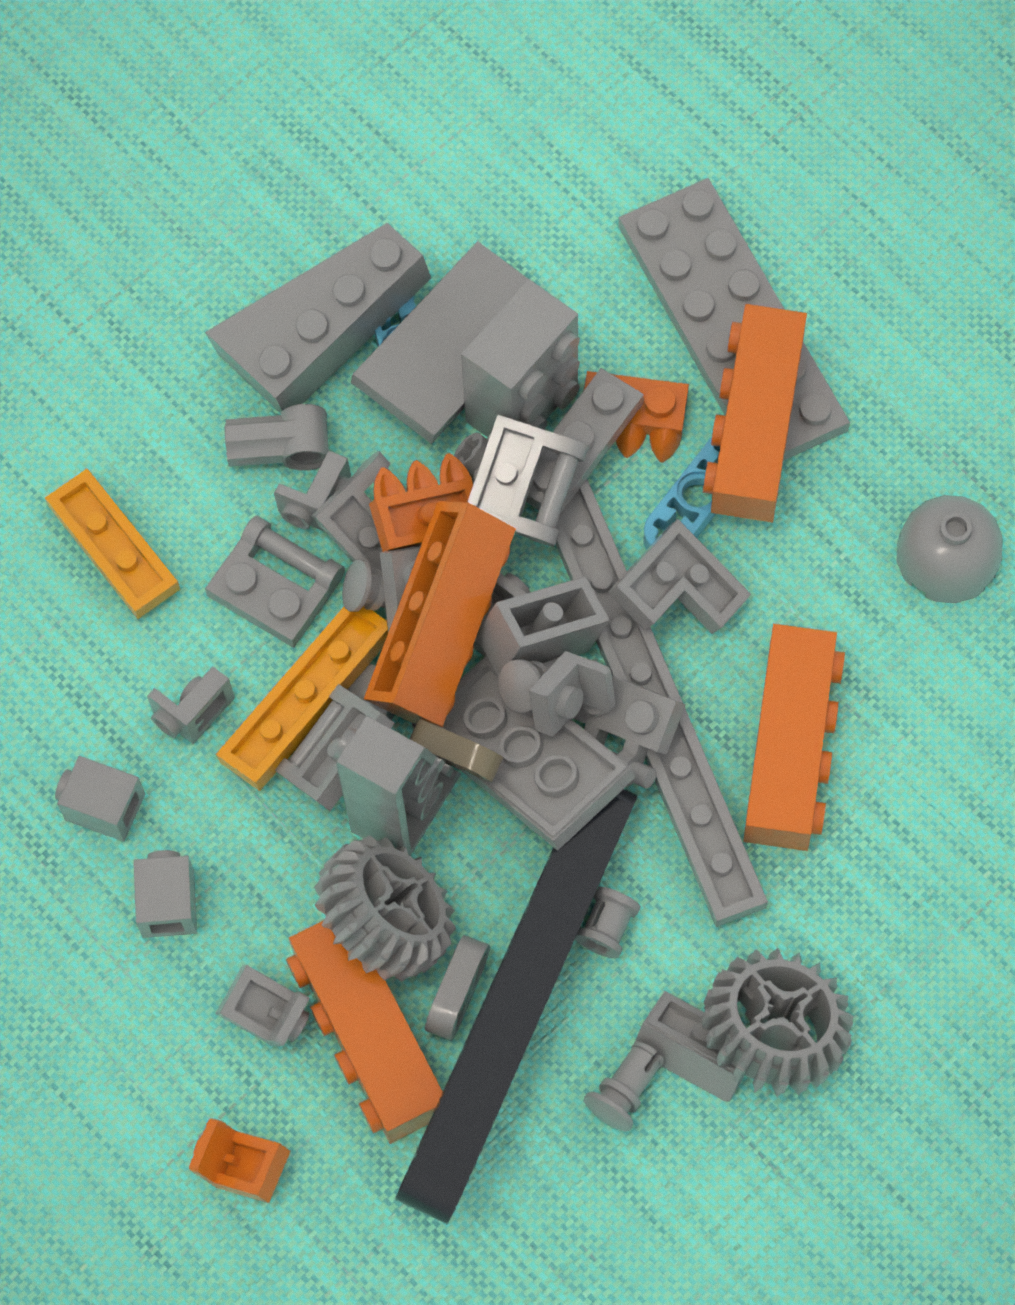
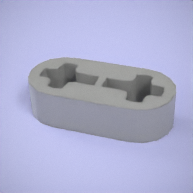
M466 935L461 937L429 1011L425 1031L450 1041L453 1040L485 967L490 951L489 944Z

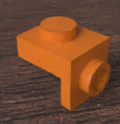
M210 1118L202 1136L195 1145L189 1169L218 1189L269 1203L291 1151L280 1143L235 1131L224 1122Z

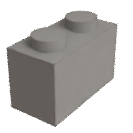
M585 576L496 602L480 627L477 638L499 678V673L503 666L512 660H536L543 663L561 656L565 651L576 655L589 652L610 620Z

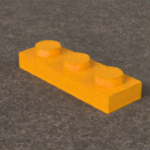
M88 468L45 497L51 511L137 619L180 590L176 578Z

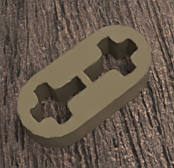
M422 719L418 720L410 736V740L425 747L446 764L491 783L504 758L472 740Z

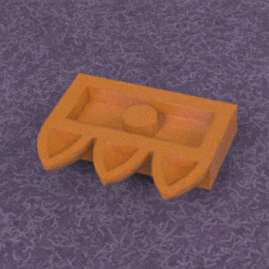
M587 371L584 390L597 372ZM612 374L644 394L643 405L616 439L617 447L625 458H629L640 449L646 435H649L650 445L655 457L659 462L664 463L676 452L682 439L689 384Z
M450 453L445 455L440 467V485H438L435 476L424 464L418 460L413 461L407 475V492L399 479L385 467L380 468L374 481V500L369 503L382 552L421 545L438 501L468 502L473 482L468 470L459 459Z

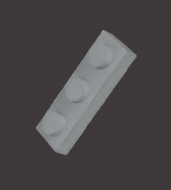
M600 368L553 431V433L575 439L589 446L584 462L577 463L561 513L644 403L643 393ZM545 449L526 503L537 510L540 509L558 454Z

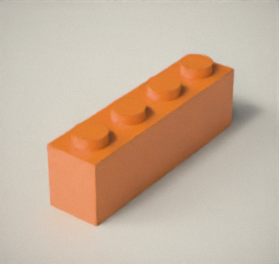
M745 304L742 323L732 321L727 352L736 353L734 369L724 368L719 399L728 400L726 416L718 414L715 416L711 441L712 446L720 447L718 463L707 462L703 493L712 494L711 513L772 523L774 521L807 318V313Z
M437 502L363 698L364 700L411 723L417 724L418 720L422 719L436 726L443 727L447 715L454 706L455 692L464 668L472 657L473 644L481 622L491 606L492 593L501 568L508 560L510 544L516 528L469 502Z
M773 623L743 842L808 851L811 834H822L826 803L816 801L818 783L828 784L832 752L822 751L824 732L833 734L835 732L839 704L837 701L829 700L831 683L841 684L845 652L835 651L837 632Z
M321 921L289 937L294 955L286 958V962L299 988L310 985L318 1003L310 1006V1009L323 1036L333 1032L342 1051L334 1054V1057L348 1085L358 1080L367 1098L358 1104L372 1133L374 1134L383 1129L391 1144L428 1125L443 1091L386 981L380 977L377 970L365 973L362 962L357 958L348 961V951L341 944H333L335 940L334 933L331 929L321 926L323 922Z

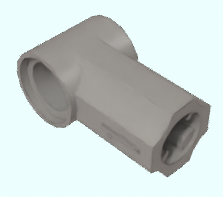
M298 404L285 408L281 415L226 419L225 444L229 467L283 463L286 467L294 470L320 468L329 451L327 412L318 405Z

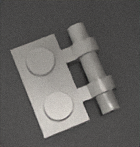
M612 676L615 706L607 713L583 704L573 719L585 723L584 730L603 745L608 733L625 739L622 751L613 753L633 769L636 778L627 786L634 783L647 789L652 786L656 778V769L643 764L648 749L667 755L685 704Z

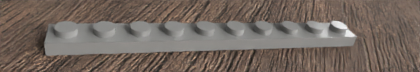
M586 480L559 516L555 529L560 532L555 545L570 580L586 576L610 620L596 640L605 664L610 668L612 676L682 702L651 627L644 630L608 593L627 571L590 484ZM684 707L667 755L648 749L645 759L648 766L656 769L655 783L714 924L718 927L766 909L768 901Z

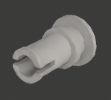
M361 559L355 560L350 565L342 590L345 609L350 612H357L363 606L365 609L376 611L380 607L386 608L382 569H371L369 563Z
M560 656L543 663L536 660L526 661L517 659L505 664L499 673L498 680L499 692L504 703L511 710L519 713L532 711L529 689Z
M634 1042L631 1051L612 1078H604L599 1085L601 1094L588 1092L585 1095V1105L605 1124L620 1131H630L633 1121L628 1112H636L641 1104L639 1096L657 1070L663 1066V1057L656 1055L652 1059L657 1052L654 1048L643 1042Z

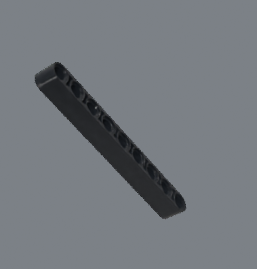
M623 789L558 851L555 848L552 849L395 1197L396 1201L445 1224H448L632 811L637 794Z

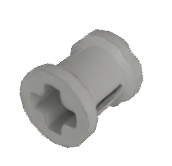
M598 887L593 897L596 903L585 927L579 928L575 940L594 953L616 959L619 958L622 952V947L619 943L631 917L638 915L641 906L634 899L619 891L607 887Z

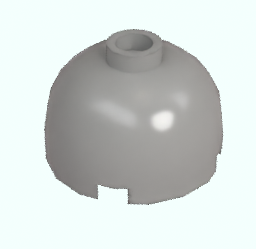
M943 495L926 500L911 512L899 534L896 561L903 579L910 586L913 583L919 590L925 592L926 598L935 602L960 603L976 598L995 578L1002 562V534L996 519L982 504L964 496Z

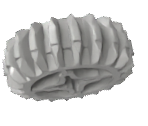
M368 835L362 840H353L349 845L345 844L325 862L324 868L319 872L320 879L314 889L320 896L315 907L326 915L321 926L332 930L335 935L333 944H341L348 951V961L357 958L362 962L365 973L377 970L383 980L394 976L403 981L408 977L417 976L419 973L429 970L452 944L450 935L456 928L449 918L453 914L454 909L443 900L448 891L437 886L434 881L436 873L427 872L422 866L421 857L413 859L408 855L406 846L394 848L387 837L376 841V839Z
M778 948L770 953L768 959L757 949L752 954H749L746 961L737 957L730 963L727 970L722 969L721 973L716 975L712 984L713 988L708 990L704 1000V1009L706 1010L702 1017V1028L709 1031L706 1037V1048L720 1050L717 1055V1066L732 1064L735 1067L733 1072L734 1082L742 1079L745 1075L754 1079V1092L762 1089L765 1083L772 1085L777 1097L785 1092L788 1085L798 1095L806 1091L810 1083L818 1087L826 1081L829 1073L833 1074L834 1071L838 1070L844 1059L843 1054H846L851 1045L852 1035L849 1032L853 1026V1015L845 1012L848 1007V996L834 994L837 988V977L823 980L819 976L821 972L820 963L811 966L810 969L801 965L800 952L793 956L790 961L783 959ZM739 1001L747 1009L745 1016L751 1023L748 1028L744 1026L739 1016L737 1007ZM807 1015L815 1027L817 1043L809 1035L811 1029L804 1020Z

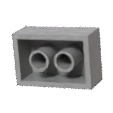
M529 278L461 353L466 422L486 437L492 432L497 415L545 430L547 418L557 407L560 409L566 408L574 399L580 387L578 384V368L580 365V361H578V345L580 342L578 337V313Z

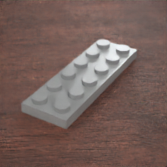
M706 178L620 216L618 227L726 416L728 400L719 399L724 368L734 369L736 353L727 352L732 321L742 323L745 304L784 309L711 181L709 178ZM804 342L784 460L849 431L850 421Z

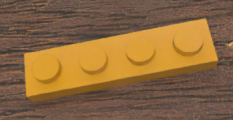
M344 606L216 753L219 762L258 791H261L276 773L275 769L283 758L288 759L332 702L329 695L339 684L348 690L382 650L388 635L387 620L374 611L365 609L364 606L357 612H350Z

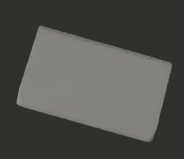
M664 991L642 1023L635 1042H643L654 1048L657 1052L652 1059L656 1055H661L664 1059L662 1067L723 1101H730L742 1079L734 1082L733 1072L735 1067L732 1064L717 1066L719 1049L706 1048V1037L709 1031L702 1028L704 1012Z

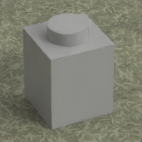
M78 756L72 771L68 769L64 771L55 793L56 800H59L57 803L65 821L123 842L145 796L139 777L82 756Z
M160 850L149 853L147 859L134 860L136 924L142 937L197 934L195 875L189 856H180L179 852L172 850Z

